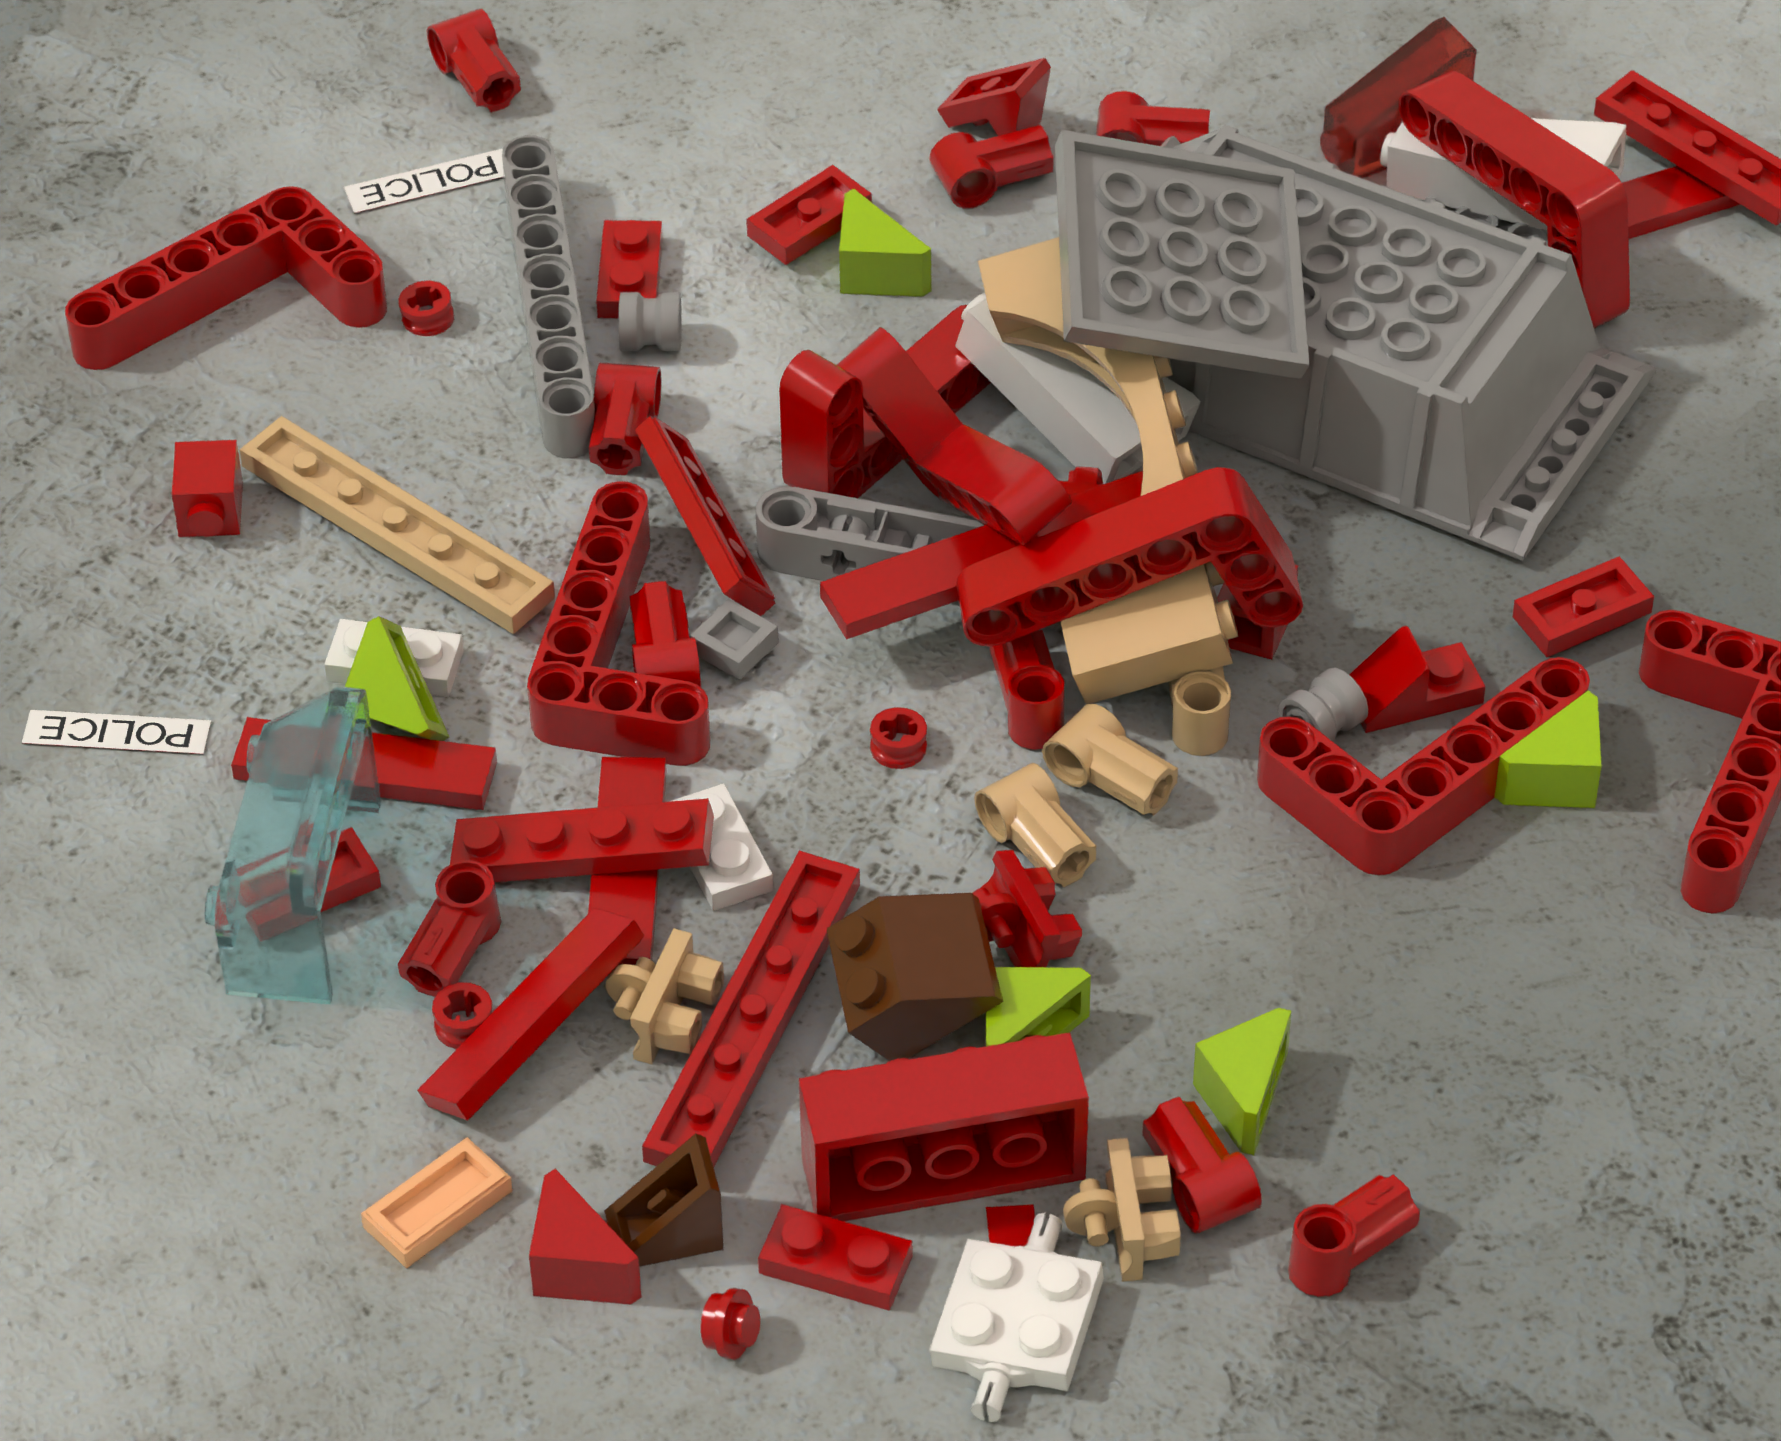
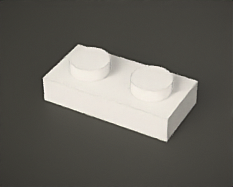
M347 619L339 620L324 664L326 680L328 682L346 684L368 622ZM401 627L430 694L449 697L464 652L462 634Z
M724 783L672 800L682 801L708 798L714 813L709 865L690 867L712 911L773 891V874Z

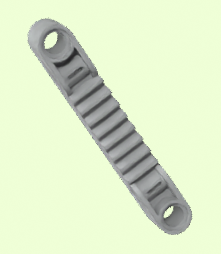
M782 486L771 489L763 494L756 504L757 554L761 563L768 569L779 573L821 581L985 525L977 520L798 487ZM849 517L852 518V522H851V524H850V527H849L848 523H846V520H847V518H849ZM843 556L848 560L844 565L841 564Z

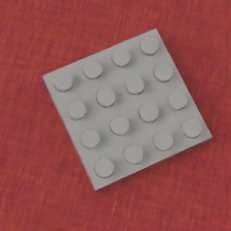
M1062 130L1055 143L1064 341L1302 379L1309 367V352L1294 169Z

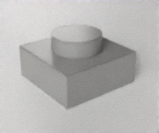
M729 598L690 634V638L695 637L698 657L738 680H741L779 643L777 625Z

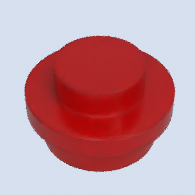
M730 1288L724 1294L713 1293L704 1306L701 1317V1338L703 1344L708 1349H715L722 1358L738 1359L743 1355L747 1347H751L757 1340L761 1318L759 1309L756 1305H753L749 1292L745 1289Z

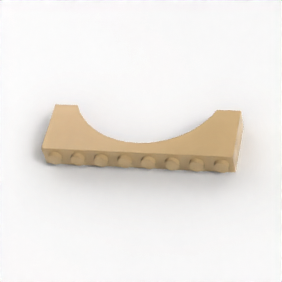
M1059 237L978 261L988 308L1002 342L1027 345L1049 351L1072 361L1103 382L1129 411L1138 426L1143 452L1141 496L1198 473L1189 442L1178 443L1175 429L1186 426L1176 390L1170 392L1165 390L1163 378L1173 375L1169 358L1064 341ZM1211 562L1061 621L1072 675L1086 705L1180 679L1188 673L1208 671L1233 664L1227 640L1238 637L1237 627L1229 601L1218 602L1214 586L1223 584L1224 581Z

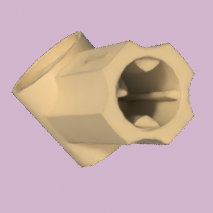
M1223 667L1188 673L1180 679L1169 681L1173 712L1172 738L1175 745L1183 752L1197 756L1211 755L1221 750L1228 741L1231 689L1228 682L1225 681Z
M1097 704L1083 706L1044 744L1042 749L1043 759L1047 767L1063 783L1072 787H1082L1090 782L1143 815L1149 813L1154 816L1167 803L1172 789L1177 784L1178 768L1127 738L1122 724L1114 714Z
M1031 763L975 792V807L988 833L1001 843L1010 839L1035 868L1046 867L1055 883L1066 887L1083 877L1086 869L1096 860V845L1062 809L1057 790L1051 778L1038 764Z

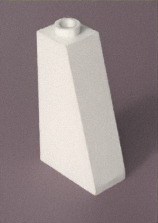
M1531 118L1609 168L1618 178L1622 174L1626 125L1614 122ZM1403 121L1396 133L1389 132L1387 134L1380 157L1381 165L1387 167V188L1420 200L1432 197L1448 207L1458 209L1463 206L1470 208L1472 213L1488 217L1491 214L1501 220L1513 223L1519 222L1529 227L1547 230V225L1419 141L1407 130Z
M985 293L980 294L967 305L961 315L964 322L955 346L1075 467L1099 468L1102 472L1103 484L1126 477L1143 466V452L1138 426L1122 401L1103 382L1079 365L1049 351L1027 345L1002 342L990 314ZM1164 377L1163 382L1166 392L1173 390L1177 392L1186 426L1175 429L1179 441L1187 435L1201 401L1190 391Z

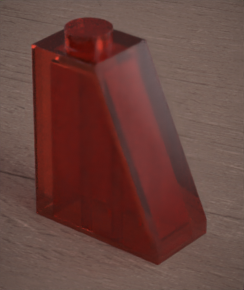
M1445 17L1434 20L1325 106L1320 146L1326 160L1335 164L1342 172L1362 179L1387 170V167L1382 166L1380 162L1381 150L1389 132L1396 133L1402 123L1398 107L1401 94L1451 70L1458 71L1473 81L1477 49Z

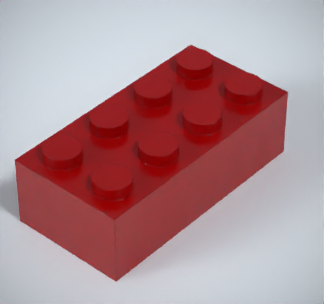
M1070 1032L1051 1036L1035 1035L1024 1038L1021 1041L980 1048L964 1047L950 1053L915 1059L898 1058L885 1064L844 1071L828 1070L818 1075L799 1078L802 1164L813 1210L816 1214L841 1221H850L1086 1179L1089 1096Z

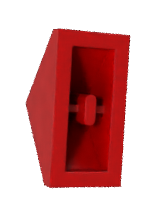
M556 1168L544 1175L529 1252L533 1296L628 1305L642 1298L639 1257Z

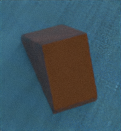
M695 1133L604 1210L607 1224L639 1257V1267L724 1250L721 1193L706 1137Z

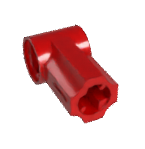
M479 8L428 26V45L439 70L443 74L453 72L477 107H486L491 113L509 107L513 97L521 91L520 76L500 50L494 26L487 13Z
M1117 91L1107 95L1100 102L1096 135L1161 146L1167 138L1175 136L1182 144L1209 133L1210 109L1149 106L1145 99L1136 93Z
M1038 125L977 141L969 133H952L943 137L935 144L931 150L929 160L951 201L957 207L969 209L978 207L991 199L999 186L1053 172L1054 157L1049 145L1048 135L1043 127Z
M599 363L595 379V420L589 444V458L591 463L600 466L606 474L627 475L632 468L641 466L645 447L635 429L649 416L658 418L662 388L660 367Z
M666 581L644 583L640 591L629 596L635 644H632L634 673L688 681L701 687L697 644L695 637L689 638V624L682 590L670 587Z
M1037 630L1005 644L990 646V654L1008 711V734L1013 742L1028 749H1043L1044 744L1064 726V679L1060 672L1054 669L1043 630Z
M462 860L446 866L437 876L435 883L437 898L398 963L400 976L410 982L418 992L436 997L437 993L446 986L458 983L478 946L491 940L499 931L501 916L493 874L487 866L478 861Z
M1180 1096L1159 1104L1156 1111L1143 1121L1142 1136L1155 1156L1167 1155L1175 1203L1185 1224L1195 1234L1201 1233L1261 1208V1190L1250 1163L1238 1151L1231 1154L1228 1153L1195 1101L1187 1102L1182 1100Z
M1394 1174L1389 1177L1378 1175L1334 1205L1317 1204L1303 1209L1297 1215L1294 1223L1288 1266L1289 1277L1295 1287L1306 1294L1317 1297L1332 1296L1341 1292L1348 1285L1353 1268L1418 1226L1420 1210L1411 1197L1410 1189Z

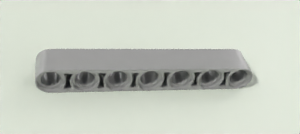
M524 135L512 139L504 146L502 162L506 203L542 439L546 450L551 454L561 458H576L589 452L595 420L594 392L554 149L545 138L535 135Z

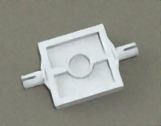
M1040 1213L1035 1216L1028 1243L1024 1247H1013L968 1239L929 1351L932 1367L965 1372L981 1381L975 1401L971 1406L972 1414L980 1420L985 1421L987 1412L989 1422H995L1000 1419L1001 1409L1010 1387L1036 1385L1068 1391L1102 1287L1104 1274L1102 1262L1059 1255L1054 1252L1059 1234L1063 1229V1223L1052 1214L1049 1215L1048 1222L1046 1221V1213Z

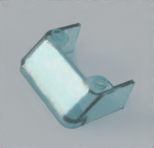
M349 687L333 688L265 723L260 735H252L250 737L247 749L248 782L219 886L211 885L209 887L205 901L206 925L215 926L226 995L331 1005L333 990L321 907L346 810L379 813L381 806L367 693L365 689Z

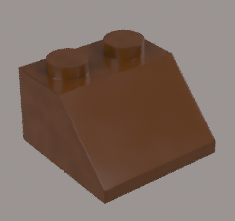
M972 893L879 896L826 929L848 1033L888 1061L914 1056L1003 1002L979 898Z

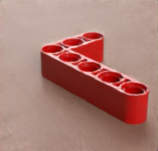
M1448 71L1401 94L1398 104L1399 112L1409 133L1547 225L1548 246L1571 254L1594 329L1627 312L1630 305L1628 200L1622 182L1613 171L1458 71Z
M294 186L282 187L269 192L70 299L65 307V316L73 358L77 364L91 370H102L115 366L287 272L340 322L356 328L368 327L377 324L387 313L382 260L310 192Z
M961 305L954 309L906 350L954 413H957L991 383L955 346L964 322L961 315L967 305ZM803 350L789 362L784 370L779 387L782 477L784 483L790 487L859 498L902 461V457L864 411L863 386L859 378L811 350Z
M879 327L836 364L862 381L864 411L918 479L932 494L943 502L1022 545L1027 544L1072 504V500L1064 487L1037 460L963 424L904 348L884 328Z
M1223 467L1204 470L1033 539L1025 545H1018L976 562L963 569L956 583L963 631L968 640L980 646L1005 644L1208 562L1213 564L1248 619L1255 625L1264 628H1276L1287 625L1301 614L1303 601L1291 550L1244 477L1236 470Z
M627 481L612 482L598 489L592 499L528 676L527 689L531 729L535 737L540 741L553 746L620 757L666 758V764L687 766L699 762L710 750L709 702L705 691L697 684L688 681L608 669L630 607L629 596L635 592L650 549L648 497L645 491L637 484Z
M1660 611L1652 615L1646 623L1639 667V675L1642 682L1648 688L1658 693L1742 719L1689 838L1680 889L1683 899L1690 907L1700 912L1720 913L1732 908L1739 899L1781 801V641L1683 611Z
M1549 658L1539 663L1383 779L1372 773L1310 723L1290 716L1276 718L1268 722L1261 731L1257 770L1258 786L1268 798L1356 868L1373 875L1391 874L1402 868L1495 798L1500 755L1587 692L1590 683L1588 672L1581 664L1567 658Z

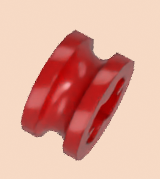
M431 280L418 281L409 285L401 292L399 296V309L402 313V324L409 332L419 336H435L445 332L454 322L451 293L442 283ZM432 306V309L421 311L420 307Z
M894 707L876 714L871 721L870 751L873 758L879 764L888 768L904 769L914 766L925 756L927 749V724L918 712L908 708ZM897 733L906 734L901 737L900 741H892Z
M470 982L454 983L439 991L433 1000L432 1006L434 1031L437 1038L444 1045L457 1049L492 1013L493 1006L489 993L481 986ZM466 1011V1017H469L474 1012V1018L461 1021L460 1015H457L455 1020H452V1014Z

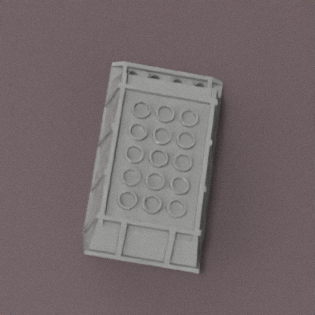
M1224 125L1218 130L1182 144L1175 136L1167 138L1161 147L1294 169L1309 352V367L1302 379L1169 358L1173 375L1167 376V378L1193 393L1201 401L1188 431L1524 561L1656 373V368L1602 348V343L1597 340L1571 254L1546 246V241L1532 236L1531 239H1527L1447 210L1445 204L1431 200L1428 203L1336 169L1335 164L1325 160L1318 163L1238 134L1237 128Z

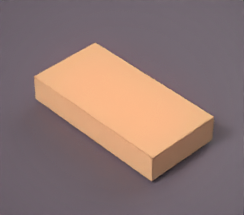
M466 1137L361 1213L362 1225L372 1237L407 1269L513 1191L511 1177Z

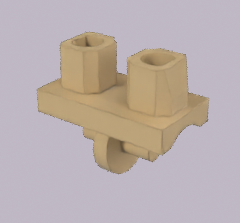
M673 928L656 965L652 960L641 957L635 965H618L609 974L605 987L609 996L616 1002L613 1010L614 1014L623 1020H630L632 1028L639 1036V1040L633 1050L634 1060L653 1064L660 1048L688 1054L692 1053L702 1029V1011L681 1006L683 998L709 1005L715 1004L724 985L723 962L693 953L692 933Z
M1128 1138L1107 1140L1110 1170L1106 1173L1105 1180L1107 1190L1100 1188V1183L1097 1179L1089 1178L1083 1180L1079 1185L1080 1192L1065 1202L1063 1208L1064 1220L1067 1228L1072 1232L1087 1235L1088 1243L1091 1246L1106 1244L1109 1240L1108 1232L1114 1230L1122 1282L1143 1280L1144 1261L1180 1255L1181 1235L1177 1211L1164 1210L1140 1213L1139 1204L1171 1201V1175L1167 1155L1131 1157Z

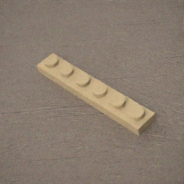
M280 416L239 449L242 467L512 634H515L555 599L554 581L283 416Z

